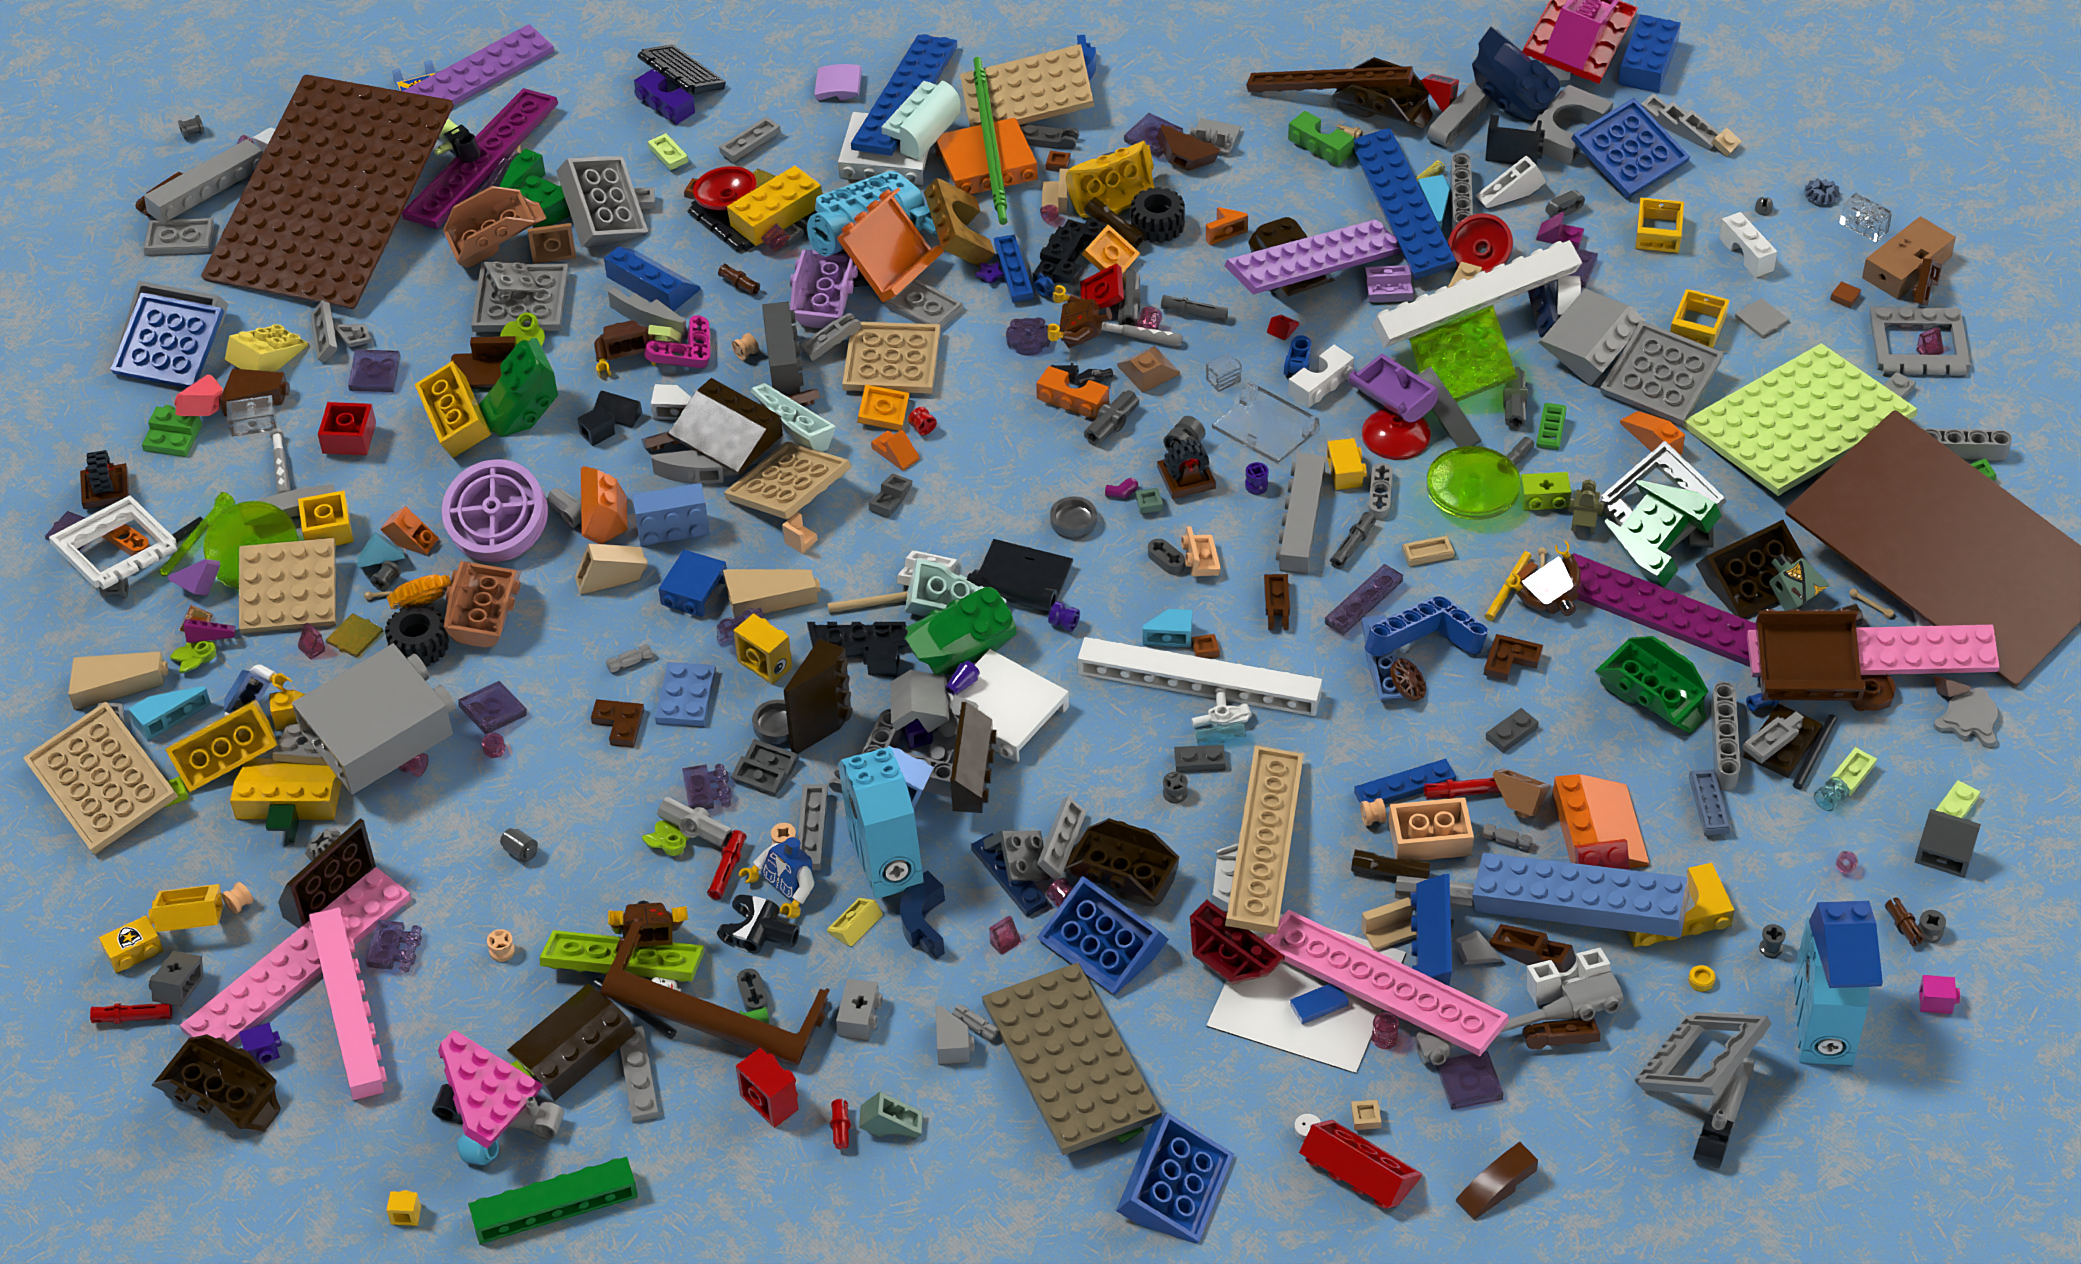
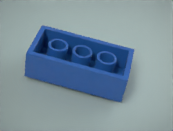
M1640 14L1620 65L1618 85L1659 93L1679 41L1681 22Z

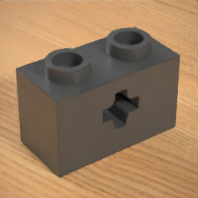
M173 951L162 962L156 974L150 978L149 989L152 992V1001L182 1007L204 977L202 956Z

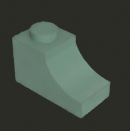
M879 1092L861 1105L859 1128L880 1138L884 1135L899 1134L915 1139L921 1135L923 1111Z

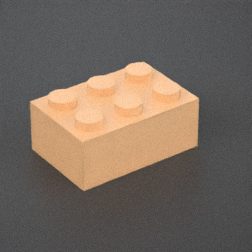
M1465 797L1390 804L1388 823L1396 859L1421 861L1472 856L1474 835Z

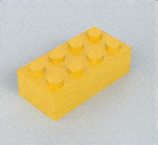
M794 165L728 205L730 225L755 246H758L815 211L816 198L823 194L822 187L813 178Z
M453 361L414 384L439 443L452 458L491 435L466 376Z

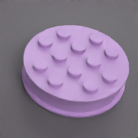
M501 459L479 462L462 471L448 487L442 503L443 524L454 544L465 555L483 562H502L526 552L541 536L548 517L547 500L534 475L518 463Z

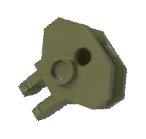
M1593 480L1583 481L1582 489H1577L1576 498H1571L1569 512L1573 513L1571 531H1576V526L1590 527V533L1595 534L1597 516H1602L1604 502H1599L1600 492H1596V483Z

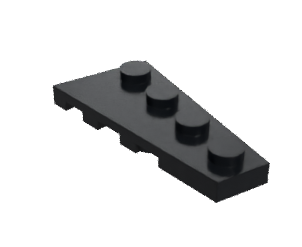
M807 622L812 648L818 639L845 648L846 657L864 654L865 650H869L870 641L899 643V648L909 646L905 640L908 633L905 628L907 627L906 622H874L873 625H864L861 622H852L851 625H838L837 622H827V625H816L815 622Z

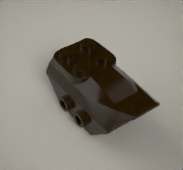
M1373 57L1355 66L1353 69L1403 66ZM1415 73L1410 86L1363 88L1353 84L1344 89H1337L1332 95L1333 100L1337 101V106L1340 109L1362 117L1378 114L1424 129L1433 117L1428 102L1429 92Z
M1284 217L1259 226L1252 234L1248 244L1252 253L1308 237L1294 219ZM1329 273L1269 291L1273 292L1277 299L1333 282L1335 279Z
M1108 818L1087 828L1080 841L1074 844L1064 872L1078 877L1084 876L1093 883L1114 889L1118 897L1143 906L1154 907L1163 901L1172 886L1180 857L1156 833L1145 828L1141 829L1129 825L1123 821Z
M208 1034L189 1038L151 1085L162 1090L169 1099L192 1110H198L204 1115L210 1114L238 1129H252L265 1132L281 1110L275 1093L277 1080L248 1051L242 1048L237 1049L229 1045L224 1039L220 1037L214 1038Z

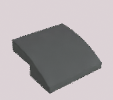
M753 739L746 756L740 757L731 778L776 795L791 775L799 760V756L794 752Z

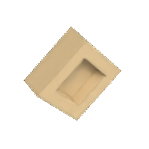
M1726 127L1711 143L1727 157L1742 141Z
M1378 1100L1351 1102L1354 1130L1381 1128Z

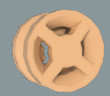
M750 333L744 334L740 340L732 341L733 351L742 361L746 360L750 354L759 352V345Z
M1382 798L1375 799L1374 802L1370 803L1367 801L1360 803L1361 816L1365 826H1371L1373 822L1386 823V810Z
M779 823L771 830L772 844L782 843L790 837L796 838L795 828L789 823Z
M241 882L234 884L232 890L221 894L227 907L235 914H238L244 905H250L254 902L252 894Z
M497 929L488 935L487 945L489 954L494 961L505 962L513 957L515 947L509 931Z

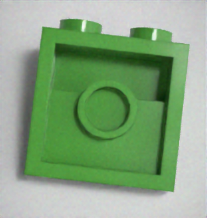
M164 405V407L156 406L148 421L150 429L142 443L143 451L186 457L202 427L200 416L175 415L176 409L171 405Z

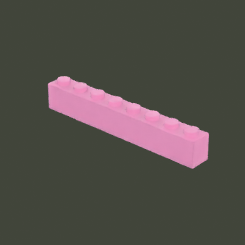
M340 907L309 914L352 1100L384 1093L383 1082H387L384 1066L379 1067L377 1062L382 1060L379 1044L373 1045L372 1039L377 1037L373 1022L368 1023L367 1017L371 1016L368 1001H362V995H366L363 979L357 980L356 976L361 971L358 958L352 959L351 953L356 952L353 938H347L346 932L350 931L347 916L342 917Z

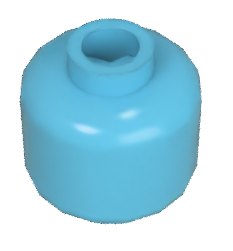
M463 1133L458 1139L457 1150L464 1162L487 1165L497 1156L499 1143L496 1139L487 1149Z

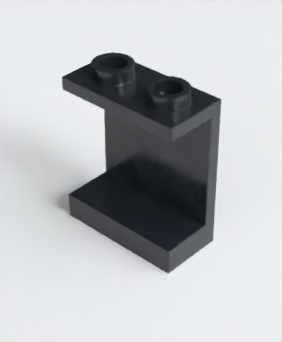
M1491 114L1485 161L1516 164L1527 155L1537 165V160L1542 159L1543 146H1540V142L1543 143L1545 137V130L1541 129L1542 121L1538 120L1536 131L1498 127L1499 115Z

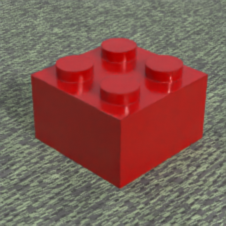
M327 402L318 431L322 454L367 455L376 426L372 404Z
M758 1048L736 1065L740 1096L772 1127H777L799 1110L798 1093L795 1085L796 1078L790 1070H784L779 1065L773 1054H767L762 1048Z

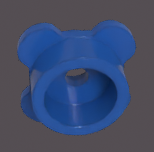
M1039 273L1037 275L1038 280L1034 282L1035 290L1043 297L1046 295L1052 297L1054 288L1052 279L1044 277L1042 273Z

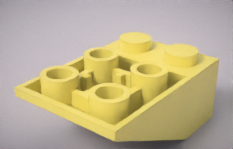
M273 324L270 327L256 328L252 331H242L239 334L230 335L225 360L240 369L276 372L304 350L309 343L301 339L299 335L287 331L284 326Z

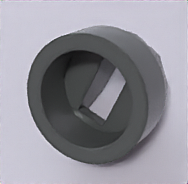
M1769 197L1758 198L1755 204L1756 213L1760 215L1772 213V200Z

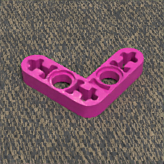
M700 315L690 318L687 329L688 345L663 341L648 342L644 354L646 359L654 363L694 368L706 367L710 358L709 321ZM695 339H698V340L703 341L704 343H703V344H699V343H696L694 340H695ZM678 352L681 353L683 356L678 357L673 355L672 353Z

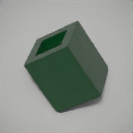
M270 804L265 826L266 830L286 831L289 842H295L299 824L295 804Z

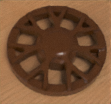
M1404 658L1393 662L1390 673L1399 693L1413 702L1422 699L1427 690L1426 682L1417 666Z

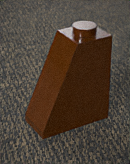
M232 369L220 398L224 416H232L282 405L285 396L289 395L290 384L286 381L285 373Z

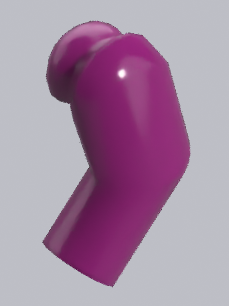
M1128 478L1119 486L1106 485L1105 496L1128 498L1138 489V482L1134 478Z

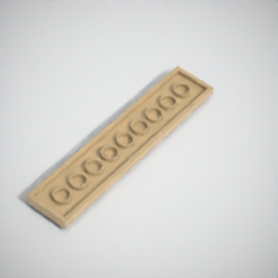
M1256 745L1254 747L1225 926L1277 935L1303 753Z

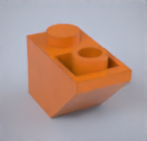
M406 506L394 512L380 529L397 546L423 555L428 554L439 539Z

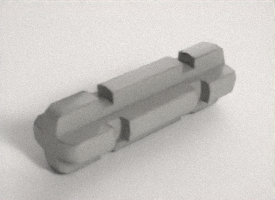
M648 644L640 646L639 650L635 648L618 655L617 659L615 657L610 658L606 661L607 668L610 673L619 671L620 667L624 669L641 662L642 658L643 660L649 659L653 656L652 649Z
M1486 824L1483 829L1482 836L1489 840L1495 838L1496 842L1513 847L1518 845L1523 850H1529L1532 845V837L1526 834L1520 836L1519 832L1502 827L1496 829V826L1492 824Z
M957 1005L952 1012L954 1016L977 1033H981L986 1039H996L999 1033L998 1028L993 1024L990 1025L987 1020L975 1012H970L964 1005Z

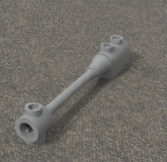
M1611 971L1561 985V998L1544 1006L1541 1010L1509 1019V1022L1501 1032L1541 1020L1576 1019L1581 1017L1582 1020L1589 1021L1599 1011L1606 1010L1607 1013H1615L1623 1005L1621 988ZM1425 1029L1420 1030L1415 1039L1416 1049L1423 1064L1432 1062L1434 1065L1443 1064L1447 1057L1450 1056L1451 1048L1457 1046Z

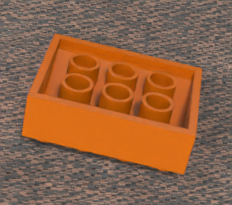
M1582 774L1556 776L1554 778L1552 797L1571 863L1576 864L1575 845L1626 839L1630 868L1649 866V860L1626 784Z

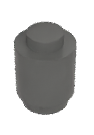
M509 828L501 836L500 844L503 846V849L520 861L527 862L537 854V841L519 829Z

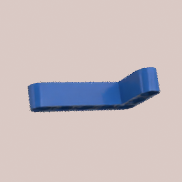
M1435 596L1373 624L1364 648L1371 655L1382 656L1434 631H1438L1466 652L1478 654L1482 651L1488 634V628L1449 599Z

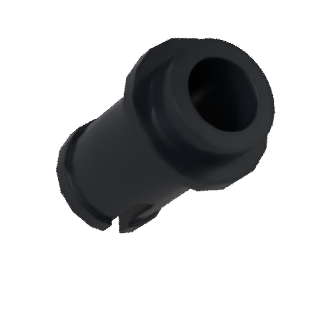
M1071 363V365H1051V367L1068 372L1071 381H1074L1073 379L1079 375V367L1074 365V363Z

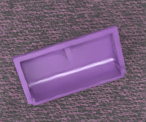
M1383 353L1358 373L1354 370L1349 375L1348 382L1353 387L1359 389L1368 397L1408 422H1415L1434 407L1438 398V391L1435 386Z

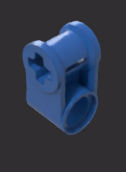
M1299 335L1292 339L1288 355L1285 359L1284 375L1289 373L1296 374L1303 368L1309 370L1311 340L1307 336Z

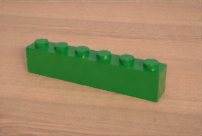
M628 1157L611 1159L606 1163L596 1166H587L582 1170L569 1174H560L555 1178L542 1182H533L528 1186L515 1190H506L501 1194L488 1198H479L474 1202L468 1203L480 1245L637 1198L638 1193Z

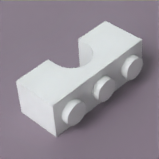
M1741 212L1722 218L1719 239L1730 251L1742 248L1744 253L1743 265L1750 273L1757 278L1774 271L1777 250Z
M1336 345L1331 346L1319 356V373H1313L1303 368L1289 378L1288 395L1307 408L1320 402L1326 394L1334 391L1344 380L1349 379L1350 373L1354 371V357Z
M1600 947L1576 953L1575 965L1563 973L1558 972L1552 960L1528 965L1527 991L1536 1006L1554 1002L1562 997L1561 985L1611 971V964Z

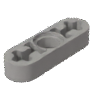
M1378 463L1372 468L1369 512L1375 515L1377 520L1387 518L1390 513L1393 469L1386 463ZM1381 473L1384 474V480H1379ZM1381 488L1385 489L1387 492L1379 494L1376 493L1375 490ZM1377 502L1382 503V509H1377Z

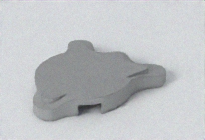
M1974 688L1969 690V692L1953 696L1948 704L1947 712L1935 720L1934 728L1939 732L1952 731L1961 740H1966L1970 735H1975L1984 747H1993L1996 737L1992 728L1996 723L1998 708L1995 702L1988 696L1986 690Z

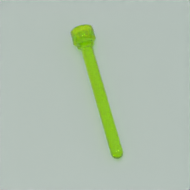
M221 492L215 498L214 508L159 571L161 576H167L221 513L232 509L235 505V500L231 495Z

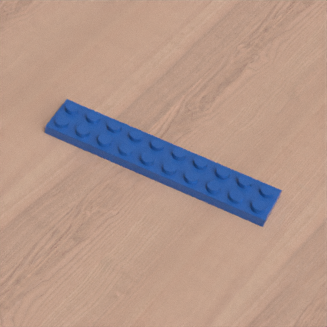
M927 34L917 35L853 138L851 150L888 156L893 155L900 140L882 134V126L923 81L932 84L937 82L957 48V40L949 39L948 37H933Z
M1391 128L1355 138L1354 154L1393 235L1398 240L1397 243L1414 279H1420L1457 267L1454 255Z

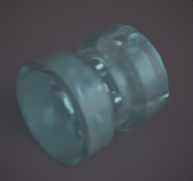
M1831 777L1825 782L1824 787H1820L1814 793V800L1823 810L1832 811L1838 806L1839 801H1843L1849 795L1850 791L1842 779Z

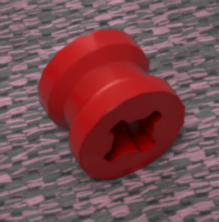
M923 406L914 409L908 417L909 424L915 427V430L922 436L931 433L937 424L935 417L930 415L929 411Z

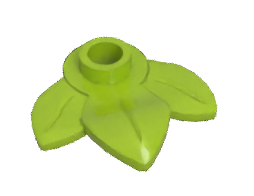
M529 312L520 314L516 321L508 322L500 334V337L516 336L517 344L522 340L530 341L531 338H537L542 346L545 341L544 331L538 326L536 316ZM526 321L531 322L529 327H524Z
M211 641L186 642L185 646L179 647L172 652L170 659L181 661L179 672L185 673L199 667L201 663H207L214 659L216 656V646Z
M660 820L655 824V832L642 836V840L646 845L651 848H662L670 856L683 853L686 841L689 839L682 834L679 827L666 820Z

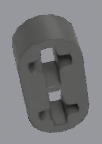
M1571 190L1552 199L1547 204L1545 211L1551 218L1561 212H1564L1565 217L1579 210L1583 206L1585 198L1577 190Z
M1153 539L1149 542L1148 557L1154 563L1172 575H1177L1184 571L1185 557L1181 552L1163 539Z
M751 968L742 970L737 976V983L745 1010L749 1012L764 1007L767 1009V995L760 974ZM750 979L753 987H749L745 980ZM753 996H756L759 1004H754L752 1001Z

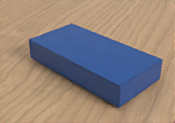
M1327 984L1290 999V1006L1301 1024L1339 1010L1349 1004V1000L1343 990L1332 984Z

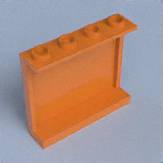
M1016 118L994 122L1004 187L1038 180L1037 161ZM982 125L943 133L935 142V152L937 157H942L954 186L969 194L992 190Z
M899 187L893 191L887 189L878 196L880 200H875L866 206L868 211H862L854 217L855 222L852 223L851 221L841 229L843 233L837 237L839 243L882 302L900 293L944 252L940 244L930 248L895 199L894 195L900 191Z

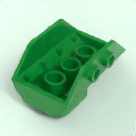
M531 338L530 341L522 340L516 344L512 352L501 363V377L479 404L490 432H494L500 437L532 428L558 397L554 371L537 338Z
M985 587L960 600H953L946 608L940 611L935 609L928 613L926 618L905 627L908 631L905 637L908 645L918 661L928 664L934 675L954 674L960 663L970 661L974 664L978 662L989 649L996 652L1017 634L1011 611L997 590L992 587Z
M1654 636L1629 638L1595 670L1596 675L1600 677L1601 684L1626 702H1638L1672 725L1690 734L1707 718L1704 700L1708 689L1695 665L1686 656L1679 654L1665 642L1660 641Z

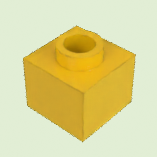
M408 1190L400 1192L390 1191L386 1211L391 1225L418 1226L421 1204L417 1192Z

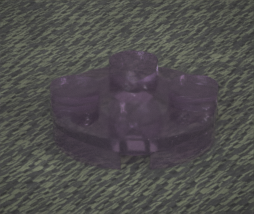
M1041 317L1011 320L1010 326L1006 331L1008 347L1016 349L1017 353L1021 355H1036L1042 352V348L1046 345L1048 347L1051 342L1047 337L1048 326L1045 324V320Z

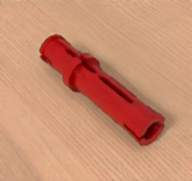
M1493 777L1464 781L1449 779L1446 782L1424 784L1426 800L1435 798L1453 799L1454 797L1500 793Z
M733 830L731 832L727 846L722 849L721 861L707 891L708 896L712 899L721 900L723 898L735 864L741 859L740 852L747 839V835L740 830Z
M115 1003L114 1006H93L90 1008L91 1023L115 1022V1024H122L123 1021L172 1019V1005L164 1003L138 1005Z

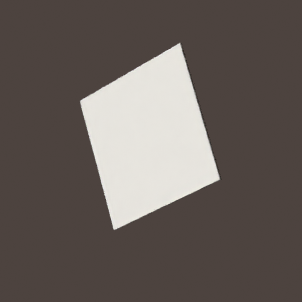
M1250 930L1261 939L1267 934L1265 932ZM1333 930L1373 950L1368 940ZM1391 947L1377 950V952L1399 963H1402L1406 954L1404 951ZM1282 961L1266 977L1236 984H1230L1226 981L1206 1027L1356 1074L1383 1009L1343 990L1349 1000L1348 1006L1301 1024L1290 1006V999L1330 983Z

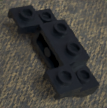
M1088 218L1085 224L1068 219L1063 227L1059 226L1055 234H1051L1047 246L1043 247L1040 252L1041 262L1033 273V284L1038 280L1037 275L1042 273L1044 277L1051 278L1053 283L1073 285L1077 274L1082 272V265L1075 262L1084 249L1083 242H1092L1108 224Z

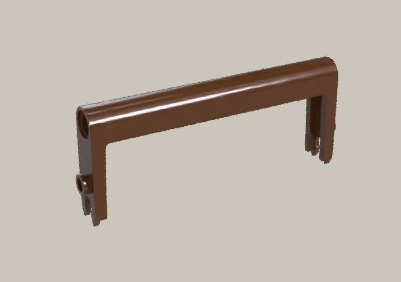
M635 918L625 939L621 937L617 944V955L604 979L601 995L753 1051L762 1048L767 1054H773L777 1060L796 1067L799 1066L816 1027H821L824 1022L826 1012L823 1011L828 1001L827 996L830 989L819 990L798 1033L795 1034L626 972L625 970L641 938L639 931L642 923L639 922V919Z

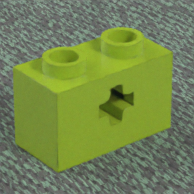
M1568 472L1521 474L1519 491L1523 510L1570 507L1571 487Z

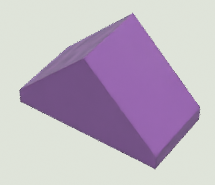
M204 559L169 575L168 579L193 594L208 596L221 565L219 561Z

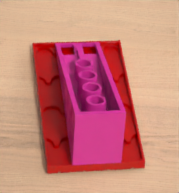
M1550 0L1522 52L1526 56H1531L1536 60L1549 65L1552 64L1556 68L1600 84L1636 15L1638 7L1621 0Z

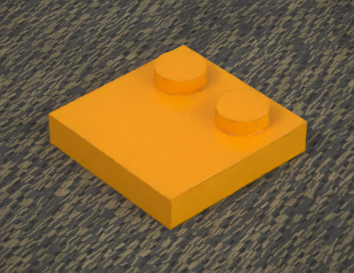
M1107 225L1084 250L1082 255L1100 271L1117 263L1122 268V273H1124L1140 255V252L1111 226Z
M865 384L857 423L898 431L902 430L910 393Z

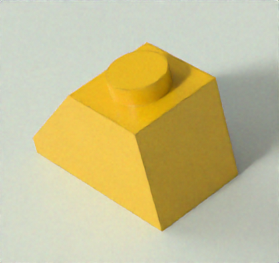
M293 689L269 694L270 710L276 731L285 729L287 724H298L292 702L304 696V693Z

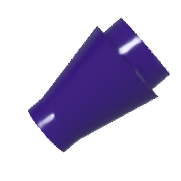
M970 661L960 663L945 689L952 696L958 695L978 680L980 675L979 669Z

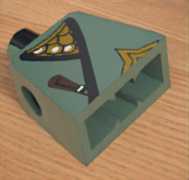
M1781 554L1771 562L1779 574L1770 580V585L1784 611L1799 608L1830 586L1803 558L1791 565L1784 554Z

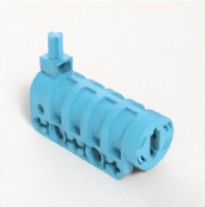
M887 171L819 195L815 203V210L818 213L810 216L807 223L808 237L813 248L822 256L836 254L844 249L837 240V237L843 233L841 229L851 221L854 223V217L860 212L868 211L866 206L875 200L879 201L880 198L878 196L885 190L893 191L899 187L900 191L894 197L918 231L925 229L934 237L938 235L930 210L924 205L925 202L919 189L903 175L895 171Z

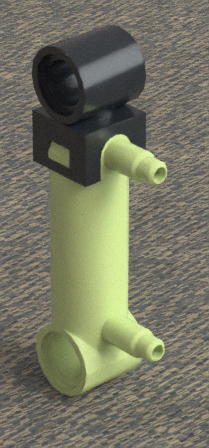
M448 118L439 135V138L445 143L438 146L434 153L440 155L450 150L456 157L460 156L461 161L465 163L479 159L481 152L474 134L470 133L462 124L458 126Z

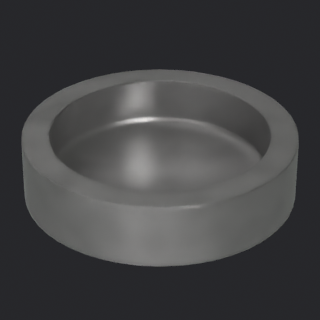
M1066 497L1060 499L1052 506L1050 523L1054 531L1062 536L1082 537L1089 534L1097 524V510L1094 504L1085 498Z
M770 700L758 706L752 716L755 735L760 740L770 744L789 742L785 700Z

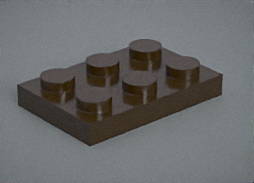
M1778 703L1760 730L1777 717L1786 720L1796 711ZM1801 714L1804 719L1802 720V727L1798 729L1799 734L1762 764L1746 751H1744L1743 758L1789 778L1817 738L1823 724Z

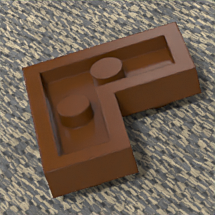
M1923 258V263L1919 264L1917 276H1919L1918 285L1914 286L1912 293L1915 303L1928 306L1932 286H1938L1942 264L1932 259Z
M1496 634L1483 675L1507 681L1513 663L1537 669L1543 652V645Z
M596 699L591 722L592 724L613 726L609 737L610 745L634 747L645 711L644 704Z

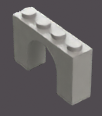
M1568 84L1563 91L1558 93L1556 99L1549 103L1544 113L1538 115L1535 123L1526 130L1536 131L1537 122L1541 120V129L1545 130L1544 142H1540V146H1543V155L1571 165L1581 154V149L1571 140L1573 133L1559 128L1556 124L1573 120L1589 125L1611 112L1613 102Z

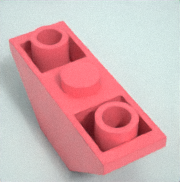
M207 374L177 394L174 401L176 406L175 415L211 416L220 409V398L223 388L212 375Z

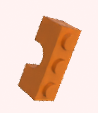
M1051 366L1047 367L1036 382L1037 399L1085 417L1096 419L1100 408L1104 404H1109L1108 386L1088 380L1086 385L1081 388H1070L1069 373Z

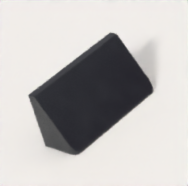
M602 390L598 394L593 408L601 406L606 412H610L613 415L616 424L633 428L642 414L640 401Z

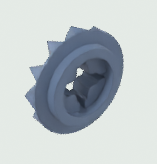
M1817 178L1815 181L1810 180L1808 185H1805V196L1813 203L1827 205L1834 203L1839 198V186L1835 185L1834 181L1828 182L1827 179L1820 180Z

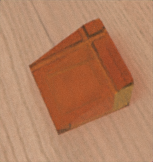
M190 605L179 630L185 632V619L210 622L213 614Z

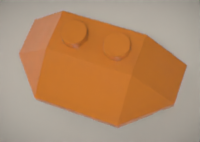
M583 466L581 468L582 536L597 544H604L628 530L627 496L616 478L598 469Z

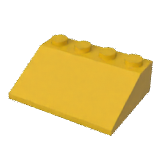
M253 758L243 765L236 777L230 803L235 819H267L270 804H295L299 820H334L342 782L329 766L273 761V758Z

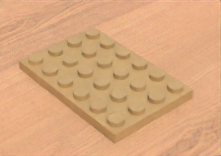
M1081 44L983 68L986 71L994 122L1015 117L1018 124L1022 125L1095 107ZM974 71L960 74L970 127L981 125L973 76Z
M104 702L23 757L94 855L178 797L107 702Z

